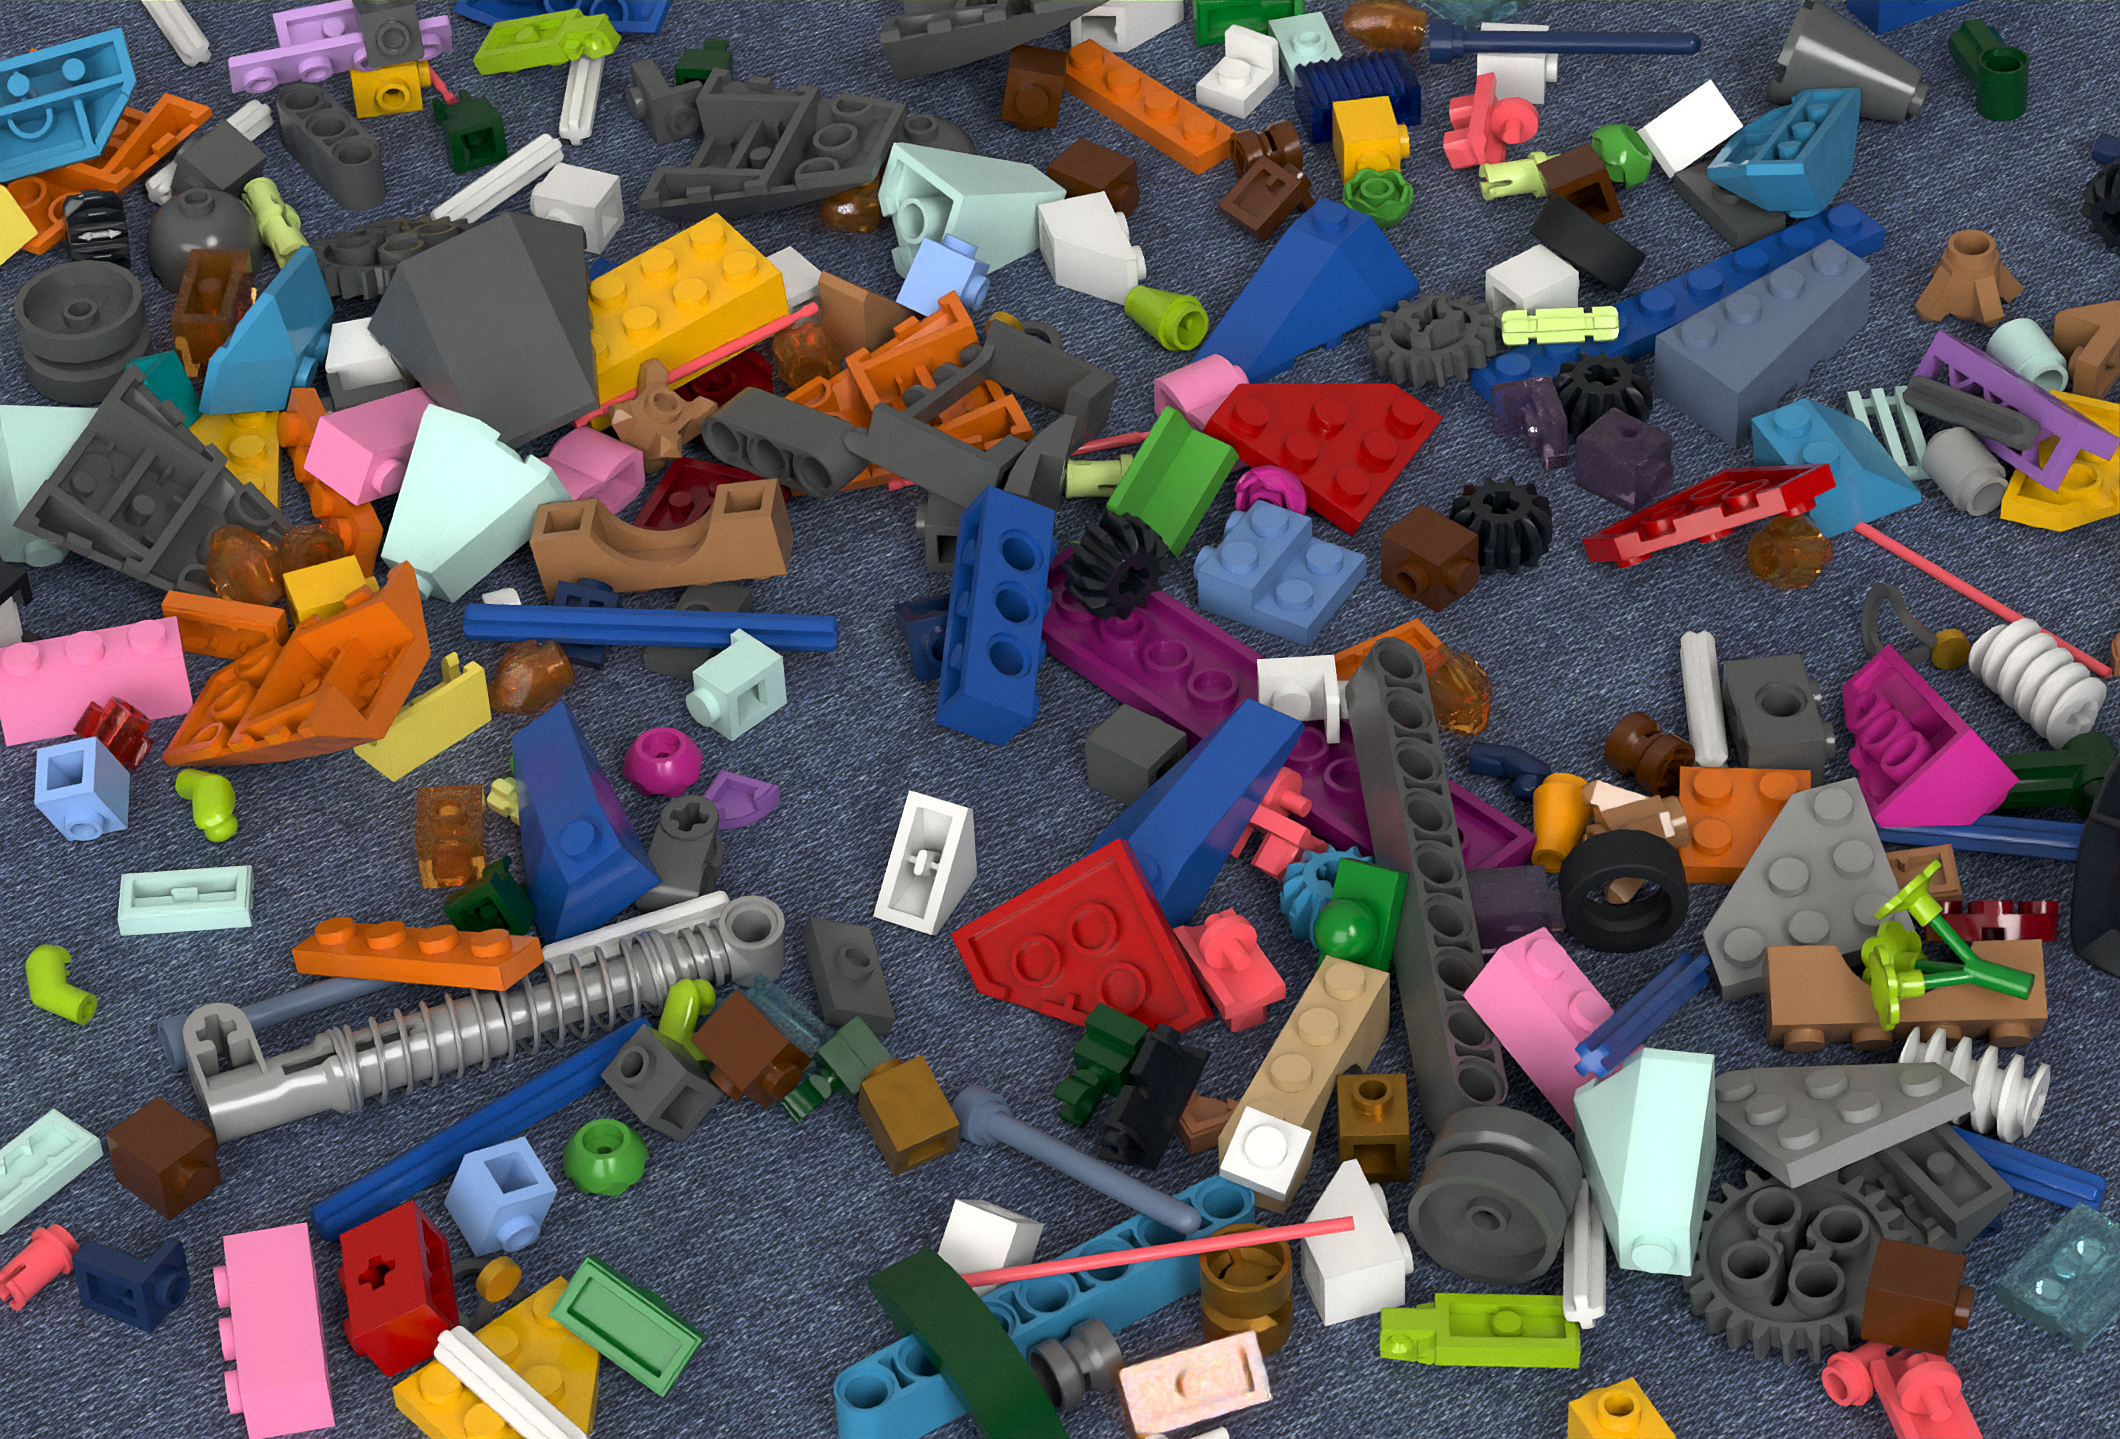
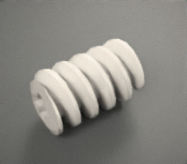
M2023 618L2009 626L2004 624L1995 626L1982 634L1971 648L1968 657L1969 670L1977 678L1983 679L1984 684L1993 693L1999 694L2003 702L2008 707L2014 708L2015 712L2026 723H2030L2032 728L2042 738H2047L2055 750H2061L2071 738L2090 732L2095 724L2098 711L2106 698L2107 687L2099 678L2090 677V671L2082 663L2074 662V657L2066 648L2057 647L2056 640L2049 633H2041V627L2036 621Z
M1919 1026L1914 1027L1905 1043L1898 1063L1936 1062L1971 1087L1975 1110L1948 1121L1949 1123L1961 1125L1971 1115V1125L1975 1132L1987 1134L1997 1124V1134L2001 1141L2013 1143L2022 1133L2024 1138L2027 1139L2039 1120L2045 1104L2050 1083V1065L2042 1063L2032 1078L2029 1079L2024 1077V1056L2016 1054L2005 1070L1998 1068V1047L1990 1045L1979 1061L1972 1059V1038L1964 1036L1953 1052L1946 1050L1945 1029L1937 1028L1928 1042L1924 1043L1920 1041Z

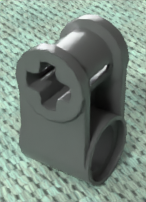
M699 795L681 796L669 802L662 810L647 853L662 882L635 901L638 911L650 913L714 893L717 879L724 865L725 851L721 841L715 836L719 827V813L715 804L708 798Z

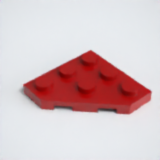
M1394 383L1238 384L1210 417L1202 433L1232 446L1238 453L1239 459L1252 468L1262 465H1273L1291 471L1298 477L1304 487L1307 496V506L1353 537L1432 436L1443 417Z
M1828 463L1726 468L1583 538L1582 542L1590 562L1615 561L1617 568H1625L1649 559L1654 551L1693 539H1698L1699 543L1715 541L1731 534L1734 531L1733 527L1780 513L1782 518L1800 515L1817 506L1816 496L1837 486Z
M1116 839L951 933L979 993L1027 1007L1066 1022L1085 1027L1084 1021L1099 1002L1149 1026L1152 1032L1156 1025L1161 1023L1176 1029L1181 1034V1037L1215 1018L1128 840Z

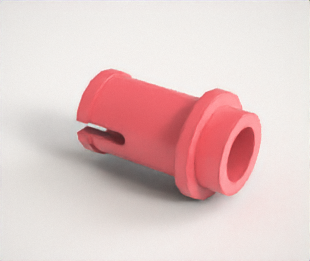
M53 1223L47 1229L39 1227L34 1230L31 1236L33 1241L0 1270V1299L6 1302L13 1296V1299L9 1302L12 1309L17 1311L23 1309L26 1303L59 1273L69 1274L74 1270L72 1257L80 1247L72 1235L62 1226Z
M1869 1340L1850 1353L1846 1351L1836 1352L1830 1356L1827 1361V1367L1822 1371L1823 1386L1831 1399L1839 1405H1864L1872 1398L1873 1390L1875 1389L1869 1375L1870 1361L1882 1358L1891 1361L1906 1360L1915 1354L1914 1350L1904 1348L1889 1357L1886 1351L1894 1345Z

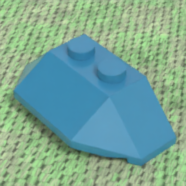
M121 27L0 61L1 185L102 157L138 84Z
M1860 88L1804 89L1791 97L1792 104L1772 109L1739 129L1708 166V180L1766 211H1787V215L1794 218H1805L1819 214L1822 210L1826 209L1853 172L1861 105Z
M302 245L236 325L233 334L209 359L198 409L199 412L217 415L285 410L288 406L291 389L310 388L317 368H325L331 336L330 329L335 310L313 248Z

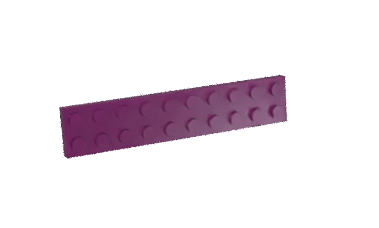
M1070 546L1054 557L1049 567L1047 588H1050L1052 591V600L1049 610L1043 619L1041 639L1046 642V652L1122 703L1150 716L1157 717L1165 723L1185 732L1187 747L1193 749L1247 698L1258 702L1257 659H1266L1265 657L1164 591L1152 592L1147 598V609L1134 607L1126 621L1117 617H1111L1105 621L1099 616H1093L1070 596L1069 590L1064 586L1067 574L1061 567V564L1074 554L1072 547ZM1340 719V743L1331 744L1326 743L1324 720L1301 721L1306 728L1282 767L1290 768L1301 775L1302 789L1300 795L1310 799L1312 807L1305 817H1300L1292 812L1290 816L1343 852L1357 845L1362 858L1374 856L1350 720ZM1447 777L1471 900L1473 902L1531 859L1533 848L1537 842V835Z

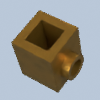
M923 1055L905 1063L901 1059L886 1061L866 1075V1080L860 1083L858 1110L894 1177L956 1150L960 1123Z
M1406 1073L1337 1075L1339 1168L1343 1162L1357 1159L1368 1183L1409 1182L1410 1132Z

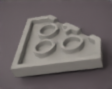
M1856 777L1793 793L1702 933L1704 950L1712 962L1710 967L1723 1002L1763 991L1762 964L1768 946L1836 945L1848 967L1863 964L1861 959L1862 946L1867 938L1877 936L1878 928L1882 922L1886 920L1899 921L1905 930L1915 931L1908 910L1890 914L1880 921L1873 916L1900 889Z
M1936 1062L1748 1068L1746 1070L1725 1072L1715 1078L1716 1133L1791 1189L1975 1110L1970 1085Z

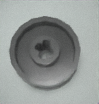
M81 260L56 265L36 274L24 284L14 301L15 318L20 341L23 343L24 360L29 383L42 396L57 402L81 405L103 402L126 371L125 366L132 359L154 354L141 282L129 269L114 263Z
M1495 1105L1468 1107L1447 1117L1435 1134L1426 1157V1168L1417 1180L1408 1204V1226L1422 1250L1440 1266L1461 1277L1495 1286L1524 1284L1544 1275L1557 1258L1566 1232V1221L1574 1210L1582 1187V1164L1572 1144L1548 1123L1524 1111Z

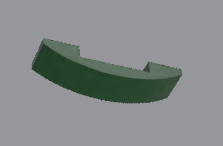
M926 1247L868 1278L867 1286L902 1337L905 1338L913 1334L985 1439H1070L1041 1384L1009 1335L969 1284L940 1255L931 1248Z

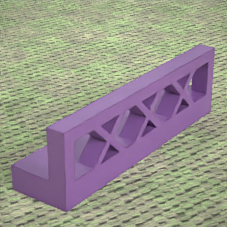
M1938 330L1914 376L1921 375L1936 380L1944 364L1947 363L1949 365L1950 387L1969 394H1974L1983 389L1985 400L2022 413L2030 419L2038 421L2040 424V434L2034 438V447L2021 451V453H2019L2020 450L1982 435L1974 434L1988 450L2042 486L2055 492L2080 448L2110 461L2120 443L2119 437L1981 348L1941 330ZM2057 435L2060 437V440L2043 469L2039 464L2038 442Z

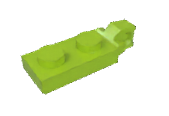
M580 8L494 23L475 55L473 63L482 76L502 72L516 73L526 68L549 64L551 66H558L569 60L575 61L582 54L597 59L614 53L622 37L616 32L606 13L585 16Z
M1435 1293L1434 1302L1417 1305V1308H1381L1379 1326L1381 1358L1417 1361L1427 1365L1435 1363L1438 1366L1579 1368L1580 1365L1579 1322L1567 1321L1563 1315V1295Z

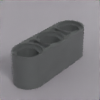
M296 82L282 88L277 94L276 103L283 145L286 151L341 207L351 211H365L380 205L386 199L387 190L378 142L321 85L313 82Z
M747 387L705 418L701 424V435L709 451L719 460L766 479L778 478L779 484L819 499L832 497L872 463L850 452L845 446L844 437L846 433L856 427L853 424L754 387Z

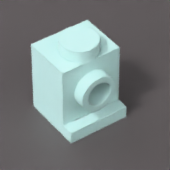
M740 628L730 634L731 646L715 657L708 659L703 665L692 672L694 691L686 696V705L692 717L699 724L706 727L710 726L731 741L787 704L783 656Z

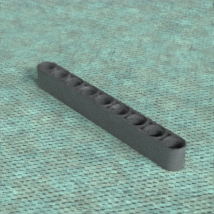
M1384 637L1376 641L1346 685L1345 698L1376 864L1409 873L1392 954L1422 1116L1426 1126L1435 1135L1445 1119L1468 1107L1500 1106L1508 1095V1083L1499 1039L1463 996L1485 966L1425 663L1419 652L1406 641L1395 637Z

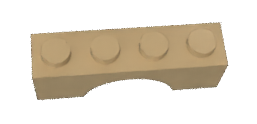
M1326 955L1218 1137L1220 1171V1166L1246 1106L1312 1132L1311 1141L1285 1202L1253 1190L1255 1206L1282 1215L1286 1212L1311 1168L1318 1129L1329 1098L1337 1084V1075H1343L1346 1070L1361 1075L1365 1074L1390 1030V973Z

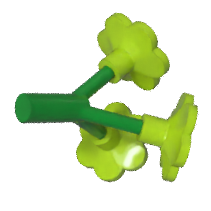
M1937 858L1873 916L1880 921L1890 914L1908 910L1922 927L1928 923L1965 964L1928 960L1927 956L1921 953L1922 942L1917 932L1905 930L1899 921L1886 920L1882 922L1878 928L1877 936H1872L1865 940L1861 950V959L1866 967L1863 972L1862 981L1871 986L1873 1005L1879 1013V1021L1883 1031L1894 1030L1895 1024L1899 1023V1004L1901 1000L1923 997L1927 989L1971 984L2026 1001L2029 999L2033 989L2035 974L1980 959L1939 914L1943 908L1928 892L1934 874L1942 866Z

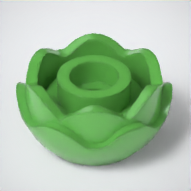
M1612 123L1597 128L1592 133L1591 146L1604 162L1610 180L1624 182L1626 190H1630L1639 183L1643 185L1651 171L1653 156L1640 135L1626 124Z
M1364 168L1353 179L1348 180L1343 189L1342 204L1371 216L1380 230L1390 228L1400 222L1409 212L1413 202L1412 185L1406 182L1403 176L1394 169L1378 172L1372 168Z
M597 1119L583 1125L570 1137L564 1148L562 1167L565 1176L572 1178L573 1183L581 1192L618 1196L643 1177L645 1161L649 1156V1152L642 1136L630 1125L614 1119Z

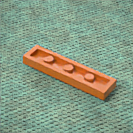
M1090 38L1066 51L1067 62L1063 89L1190 171L1200 175L1231 157L1229 140L1230 135L1236 131Z
M292 388L287 410L281 412L278 417L277 437L281 447H286L294 464L296 480L299 483H303L310 498L313 516L320 519L326 531L331 553L337 555L338 559L355 555L364 578L371 577L384 529L370 501L356 506L303 468L319 418L327 415V412L315 388Z
M336 917L321 922L315 927L313 935L291 950L298 974L506 991L544 962L539 937L509 935V932L505 929L467 932L457 931L453 925L416 928L405 927L401 921H387L379 924L354 923L350 917Z

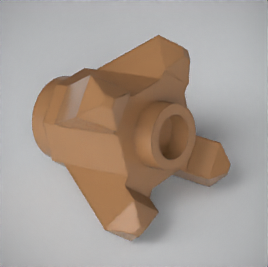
M1970 229L1956 232L1949 238L1941 259L1931 269L1934 275L1915 304L1922 321L1941 322L1945 315L1952 314L1958 319L1974 320L1985 327L1991 328L1996 326L2004 317L2000 297H2003L2009 303L2025 288L2001 263V254L1997 251L1995 240L1991 235L1980 230Z
M649 359L640 364L637 397L635 400H627L608 407L611 425L619 436L620 441L643 451L645 473H655L661 470L670 460L682 458V446L701 434L703 420L718 409L717 403L699 396L692 402H687L676 392L668 389V370L658 359Z
M1600 780L1591 781L1582 787L1581 795L1584 805L1593 807L1595 824L1586 827V834L1582 835L1580 843L1595 834L1617 829L1643 830L1664 838L1675 849L1688 846L1689 828L1683 808L1676 796L1672 795L1661 798L1659 795L1647 797ZM1624 877L1608 881L1603 887L1606 901L1611 905L1628 903L1646 879Z

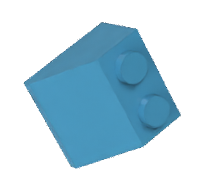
M1803 398L1751 419L1754 467L1828 463L1837 487L1816 496L1817 506L1800 515L1790 517L1811 545L1854 529L1860 522L1869 523L1921 502V492L1868 427L1858 419L1808 398Z

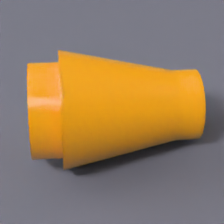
M1569 773L1551 774L1543 780L1542 785L1537 787L1533 793V834L1537 835V842L1533 848L1531 860L1542 871L1560 873L1562 861L1579 844L1582 835L1586 831V827L1589 826L1594 816L1593 807L1584 805L1581 795L1582 787L1588 784V782L1579 776Z

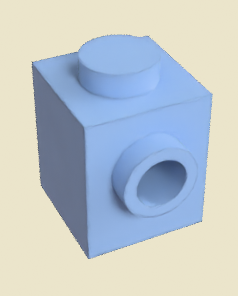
M946 233L942 242L924 237L895 302L928 317L940 309L937 300L955 290L969 314L970 310L976 311L986 297L990 279L985 276L990 265L974 258L978 250L977 246Z
M96 736L37 749L34 804L68 841L93 840L105 833L128 829L130 773Z
M524 1136L465 1154L444 1201V1205L475 1256L479 1257L502 1249L506 1252L518 1251L532 1243L540 1233L542 1223L558 1190Z

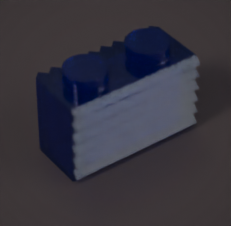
M1398 46L1392 51L1385 48L1381 53L1377 50L1371 53L1364 51L1360 57L1353 53L1349 59L1342 56L1338 61L1332 57L1328 62L1321 59L1315 63L1310 61L1306 66L1299 63L1294 68L1295 109L1298 112L1302 125H1304L1308 138H1310L1311 145L1333 141L1332 102L1389 96L1397 125L1406 124L1407 128L1421 125V86L1403 49Z

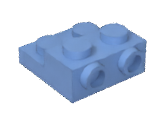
M1257 499L1247 512L1235 510L1230 515L1224 529L1223 541L1217 548L1206 545L1200 550L1193 568V577L1198 581V608L1308 647L1366 576L1367 555L1312 537L1311 517Z

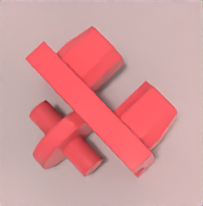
M1494 72L1477 76L1474 94L1452 98L1450 101L1449 114L1454 131L1445 132L1443 147L1454 171L1485 163L1505 162L1507 144L1526 142L1537 132L1539 125L1537 109L1533 104L1519 97H1509L1499 101L1495 95L1497 79Z
M1287 767L1281 768L1229 855L1238 859L1254 829L1265 834L1266 836L1250 864L1282 883L1287 865L1299 863L1304 850H1311L1322 854L1325 853L1328 847L1326 842L1312 836L1311 830L1287 818L1291 812L1300 817H1305L1312 807V801L1300 795L1302 777L1298 772Z
M1233 908L1210 915L1203 925L1194 927L1182 925L1172 929L1199 986L1208 994L1231 1032H1240L1264 1023L1267 1020V1005L1286 998V984L1257 944L1255 928L1244 916L1237 915Z
M1921 1352L1912 1355L1906 1360L1891 1361L1882 1358L1870 1361L1869 1375L1898 1439H1983L1961 1393L1962 1383L1956 1368L1947 1362L1944 1356Z

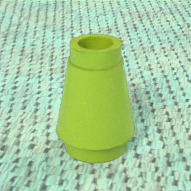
M1139 285L1134 287L1125 299L1124 310L1126 315L1132 318L1167 350H1191L1200 344L1207 333L1209 324L1208 314L1200 301L1193 296Z

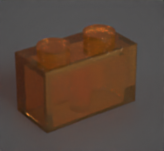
M191 249L171 318L176 353L188 377H206L209 359L233 334L236 325L257 300L249 249Z

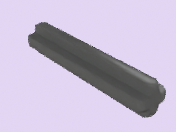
M1921 375L1909 379V388L1902 392L1904 403L1914 407L1915 410L1958 427H1966L1976 434L2020 451H2026L2034 447V438L2040 434L2038 421L2030 419L2027 415Z

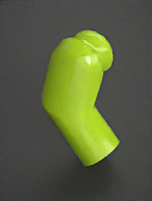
M187 768L181 771L177 776L175 788L181 798L192 801L193 820L196 827L204 829L206 838L212 842L219 843L231 838L238 829V820L232 814L235 808L236 796L231 782L219 774L194 768Z
M43 944L38 946L29 954L25 964L32 1003L41 1009L77 1024H87L96 1012L98 1001L94 994L67 983L70 970L65 969V963L73 962L70 953L59 945Z
M683 978L677 981L668 991L658 1031L682 1044L707 1071L711 1065L709 1058L690 1038L695 1034L698 1016L707 1015L711 1012L712 1006L716 1003V993L711 983L703 978L694 979L693 981L689 978Z

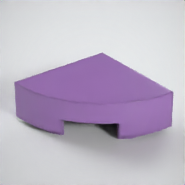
M721 770L702 796L712 801L718 810V830L734 829L752 824L767 816L780 803L778 785Z

